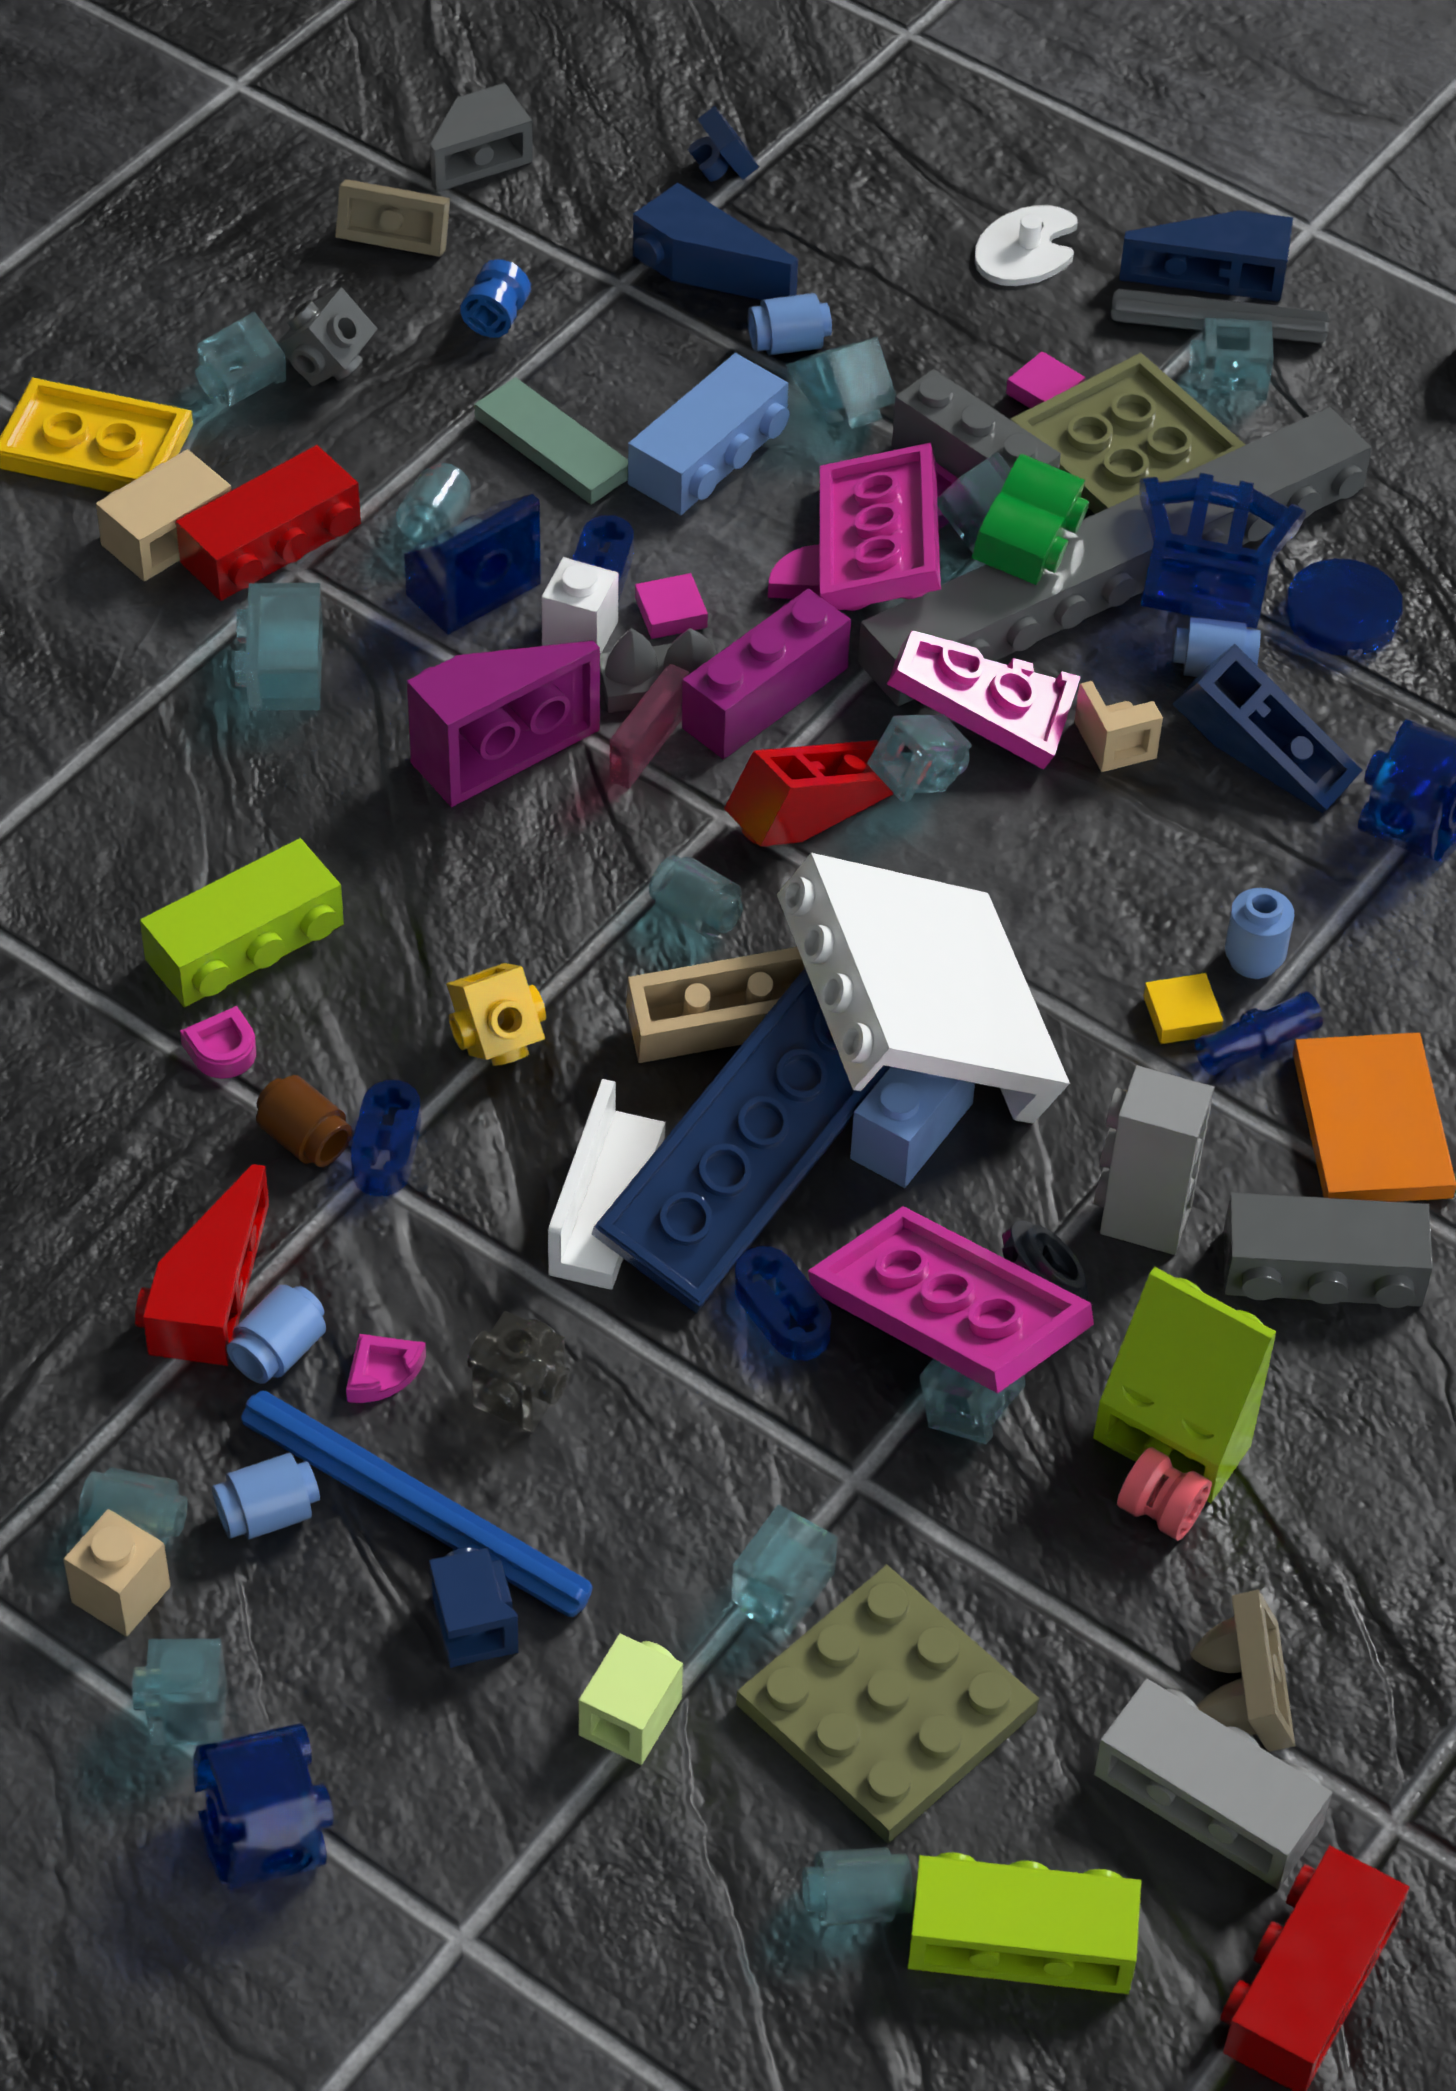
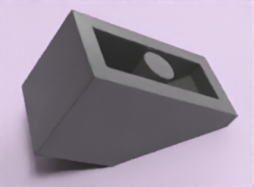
M505 83L455 99L430 144L433 189L436 192L443 191L533 162L532 119Z

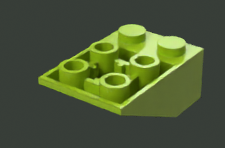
M1154 1267L1149 1273L1099 1401L1093 1439L1135 1462L1148 1448L1153 1447L1169 1456L1172 1467L1183 1473L1195 1471L1211 1480L1212 1487L1207 1501L1212 1503L1251 1447L1276 1331L1263 1325L1251 1313L1235 1310L1203 1293L1191 1281L1175 1278Z

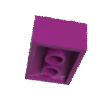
M594 641L462 654L435 667L423 670L417 676L407 680L411 764L449 806L453 807L600 730V647Z

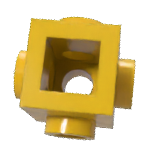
M503 963L446 984L455 1010L454 1013L449 1014L450 1028L461 1050L467 1049L469 1056L484 1060L491 1059L493 1066L503 1065L529 1055L527 1045L545 1039L540 1022L546 1020L545 1006L537 988L534 985L528 986L522 966Z

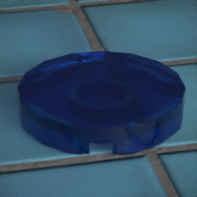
M1333 558L1312 563L1295 575L1288 587L1286 611L1290 617L1289 625L1294 634L1310 647L1332 655L1347 656L1348 650L1363 649L1362 654L1375 652L1392 641L1401 623L1403 613L1402 594L1395 582L1377 567L1357 560Z

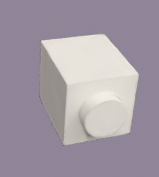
M563 557L541 596L542 646L594 641L600 647V653H602L618 623V572Z

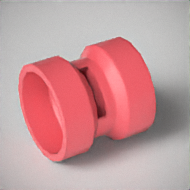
M1150 1447L1142 1453L1129 1472L1119 1493L1117 1505L1135 1517L1147 1515L1156 1520L1161 1532L1179 1541L1189 1532L1199 1517L1210 1494L1212 1482L1195 1471L1183 1473L1172 1467L1169 1456Z

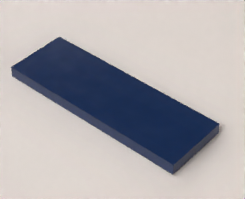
M804 968L593 1227L591 1234L697 1314L853 1118L854 1111L891 1066L883 1065L861 1091L853 1090L806 968Z

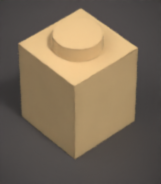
M110 1509L106 1510L64 1557L72 1603L126 1637L171 1587L164 1542Z

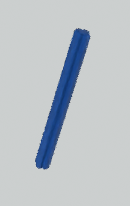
M260 1391L256 1395H252L246 1402L241 1421L254 1432L303 1461H307L310 1465L454 1550L460 1548H476L478 1550L488 1548L491 1561L501 1560L506 1581L565 1616L574 1617L579 1612H582L587 1605L593 1586L587 1579L267 1391Z

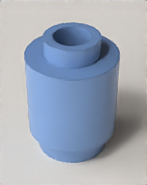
M810 293L765 299L761 301L760 306L749 307L748 329L753 350L755 352L766 350L768 355L821 349L824 337L831 336L832 320L828 304L819 303L817 295Z
M1190 617L1188 628L1177 627L1173 663L1184 664L1183 676L1198 677L1209 664L1232 645L1236 644L1257 665L1261 631L1246 629L1247 625L1245 622Z
M1252 888L1240 893L1235 898L1229 919L1225 953L1232 968L1240 975L1252 979L1265 978L1273 974L1284 963L1294 921V908L1283 894L1268 888Z
M287 1285L276 1286L234 1328V1339L227 1345V1353L231 1361L245 1376L257 1383L264 1384L271 1377H282L325 1333L326 1325L322 1317L324 1315V1308L321 1302L313 1293L301 1286L294 1288Z
M291 1453L227 1473L226 1482L212 1486L215 1506L229 1539L244 1534L250 1540L312 1518L310 1504L320 1501L318 1485L309 1463L305 1461L297 1464Z

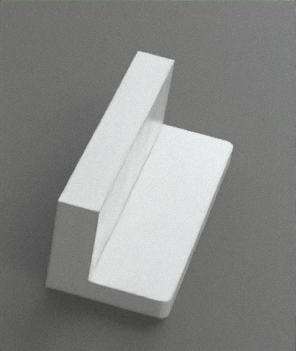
M606 1079L601 1081L548 1229L550 1276L610 1290L613 1289L623 1258L591 1234L593 1227L665 1139V1122L616 1111V1082Z

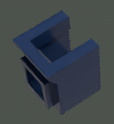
M460 1548L448 1553L445 1557L429 1560L431 1597L450 1668L519 1653L518 1616L512 1609V1599L501 1560L491 1561L488 1548L479 1550L476 1548Z

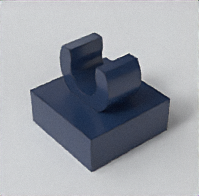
M715 106L698 118L708 136L695 140L688 148V151L700 165V170L710 182L721 178L726 173L729 164L742 180L760 167L739 135Z

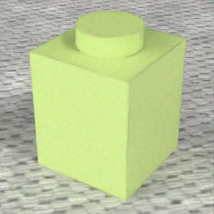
M619 1634L579 1698V1736L642 1765L682 1699L683 1663L676 1660L668 1650L656 1643L649 1641L640 1643Z

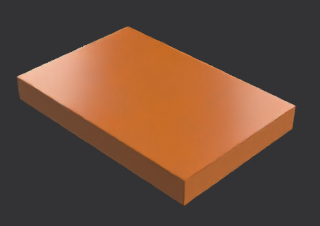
M1420 1032L1295 1039L1293 1057L1324 1198L1387 1202L1453 1199L1456 1190V1180Z

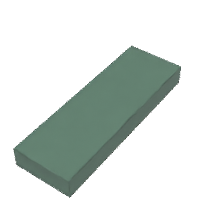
M516 377L474 404L476 420L591 505L628 480V459Z

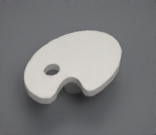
M1049 205L1025 207L1005 214L994 221L981 234L975 250L977 270L990 282L1007 286L1038 283L1056 275L1073 261L1074 251L1072 248L1056 245L1051 241L1074 232L1077 229V217L1070 211Z

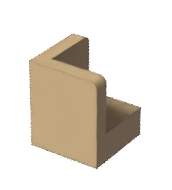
M1092 681L1079 684L1074 722L1101 772L1157 758L1163 717L1154 701L1135 706L1129 701H1124L1106 706Z

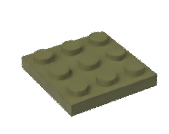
M1142 353L1011 418V421L1061 453L1060 470L1086 480L1081 498L1089 501L1088 508L1094 514L1245 446L1238 437Z
M885 1565L738 1689L736 1705L889 1844L1036 1714L1039 1698L890 1566Z

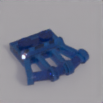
M1200 473L1198 478L1159 482L1157 477L1141 478L1139 486L1141 506L1144 513L1147 514L1154 543L1141 606L1199 618L1246 623V627L1257 629L1270 564L1286 542L1295 536L1303 523L1306 510L1293 503L1286 507L1254 489V483L1240 480L1239 486L1216 482L1213 481L1214 475ZM1194 501L1187 536L1172 534L1165 505ZM1208 504L1234 509L1227 544L1201 539ZM1249 512L1274 526L1257 550L1242 547Z

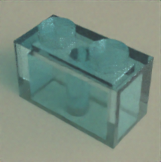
M249 583L248 608H237L238 643H246V651H235L236 687H247L249 711L321 710L323 616L320 583Z

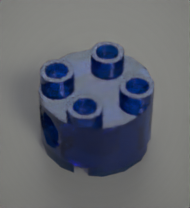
M1406 719L1401 724L1388 753L1377 750L1368 764L1364 781L1373 787L1369 800L1360 814L1358 829L1422 857L1443 862L1456 849V738L1413 720Z
M302 1723L280 1726L196 1746L193 1756L195 1793L206 1790V1809L198 1811L201 1830L216 1876L221 1884L228 1883L227 1889L229 1890L315 1870L317 1867L324 1866L327 1863L326 1845L321 1830L333 1826V1810L326 1786L323 1783L312 1784L307 1767L312 1762L311 1746L307 1731Z

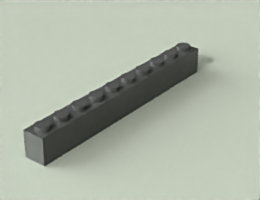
M1331 407L1325 408L1084 519L1076 534L1066 530L1063 538L1069 540L1057 571L1053 573L1045 570L1037 585L986 564L942 584L941 590L927 592L921 597L909 599L861 621L858 663L897 707L913 700V698L887 685L901 645L911 631L975 647L984 659L997 661L1016 651L1026 650L1035 642L1060 630L1073 628L1084 619L1109 607L1120 606L1141 592L1159 584L1169 583L1176 576L1203 563H1211L1223 554L1250 541H1258L1269 532L1295 520L1305 519L1314 511L1335 501L1352 497L1364 488L1372 447Z

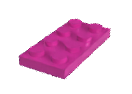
M931 443L821 465L820 597L838 610L855 611L873 603L898 598L914 599L923 596L927 592L941 590L936 460Z
M904 1206L808 1270L811 1292L997 1394L1094 1325L1090 1302Z

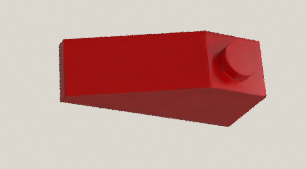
M877 740L753 750L724 810L741 826L745 837L760 847L798 843L908 787L914 776Z
M252 1164L158 1262L151 1288H141L136 1304L135 1324L136 1327L145 1328L148 1355L228 1366L230 1357L227 1353V1345L234 1339L233 1330L240 1320L269 1208L265 1166Z

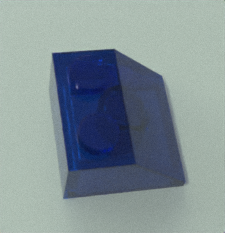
M533 494L497 503L477 515L466 518L460 524L433 539L418 544L414 549L405 553L406 596L449 635L541 584L540 500Z

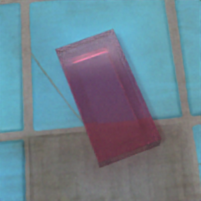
M672 664L666 667L611 737V782L630 789L682 721L683 678L689 675V671Z

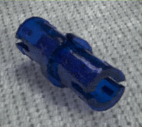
M1306 991L1266 1010L1252 1008L1241 1015L1240 1021L1211 1034L1198 1037L1195 1040V1049L1200 1051L1207 1048L1208 1050L1196 1054L1203 1069L1210 1075L1219 1074L1222 1070L1260 1054L1261 1059L1267 1058L1278 1051L1279 1045L1310 1031L1319 1030L1323 1026V1017L1317 1016L1311 1019L1310 1016L1322 1012L1313 995Z

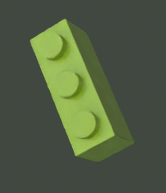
M299 838L140 919L145 960L185 1008L206 996L218 994L227 985L260 968H267L275 964L281 957L312 941H318L327 937L333 930L344 925L341 884L305 842Z
M943 1853L936 1857L920 1855L915 1887L908 1969L1129 1994L1137 1960L1141 1880L1122 1878L1119 1874L1104 1869H1092L1083 1873L1049 1870L1043 1864L1033 1861H1017L1010 1865L978 1862L972 1857L961 1853Z

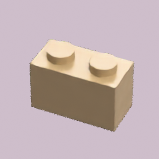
M187 449L170 460L157 465L153 470L121 489L113 491L96 503L101 545L145 582L180 560L176 520L232 491L231 485Z

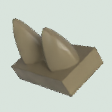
M345 179L339 185L336 238L440 257L446 251L450 198Z
M1259 1589L1233 1595L1234 1616L1220 1622L1209 1630L1199 1640L1190 1654L1194 1660L1205 1667L1226 1673H1242V1678L1219 1687L1204 1697L1196 1706L1198 1710L1226 1727L1240 1728L1249 1735L1257 1734L1268 1752L1294 1747L1295 1739L1278 1621Z

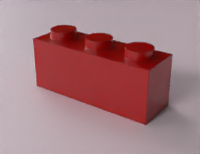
M315 445L176 520L180 563L213 595L222 601L242 589L251 587L260 579L289 563L300 560L309 552L337 537L347 534L351 529L360 525L359 483L324 450Z
M1329 1845L1317 1869L1304 1864L1286 1899V1904L1294 1908L1284 1927L1274 1921L1269 1925L1253 1959L1254 1962L1262 1966L1252 1985L1242 1980L1238 1981L1223 2009L1220 2020L1230 2025L1223 2053L1292 2091H1307L1400 1919L1410 1886Z

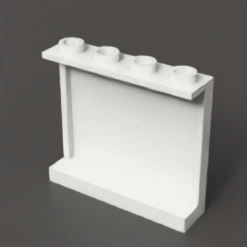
M811 853L778 892L777 897L853 1090L861 1091L883 1065L999 1087L1013 1120L1033 1124L1070 1084L988 893Z

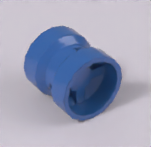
M501 259L490 260L483 265L474 281L475 286L469 289L460 305V314L464 322L473 331L480 335L494 338L508 333L517 317V311L523 307L531 293V283L524 271L515 264Z

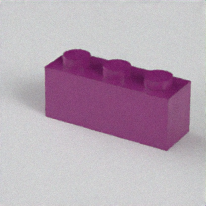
M808 588L683 678L681 728L723 760L848 669L851 619Z

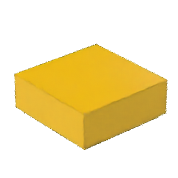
M1206 973L1145 982L1143 997L1160 1044L1221 1035L1223 1018Z

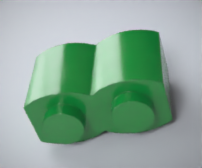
M1021 453L979 529L972 558L1034 585L1038 584L1045 570L1055 573L1068 546L1069 540L1063 538L1066 530L1076 534L1086 514L1089 501L1081 498L1086 480Z

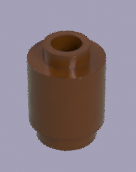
M291 1075L284 1079L277 1078L271 1081L262 1090L257 1099V1125L303 1163L313 1162L318 1167L328 1166L344 1152L351 1140L353 1130L346 1123L345 1113L299 1075Z

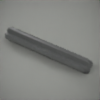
M1124 289L1115 291L1111 309L1112 320L1119 323L1315 344L1325 343L1329 330V314L1326 311Z

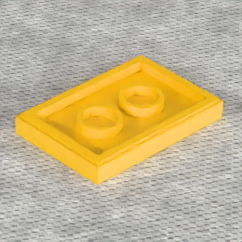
M32 377L0 436V469L113 492L180 453L193 426L192 411Z

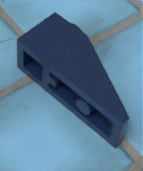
M675 184L633 213V256L668 279L759 300L797 295L798 259L681 184Z
M1238 210L1125 231L1119 280L1281 302L1293 217Z
M1236 644L1232 645L1209 664L1172 704L1215 747L1321 813L1325 812L1363 771Z

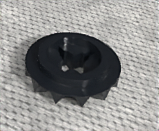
M1021 1220L1016 1221L1002 1234L1004 1244L1002 1253L1005 1259L1087 1301L1088 1289L1083 1268L1073 1252L1057 1235L1045 1227Z

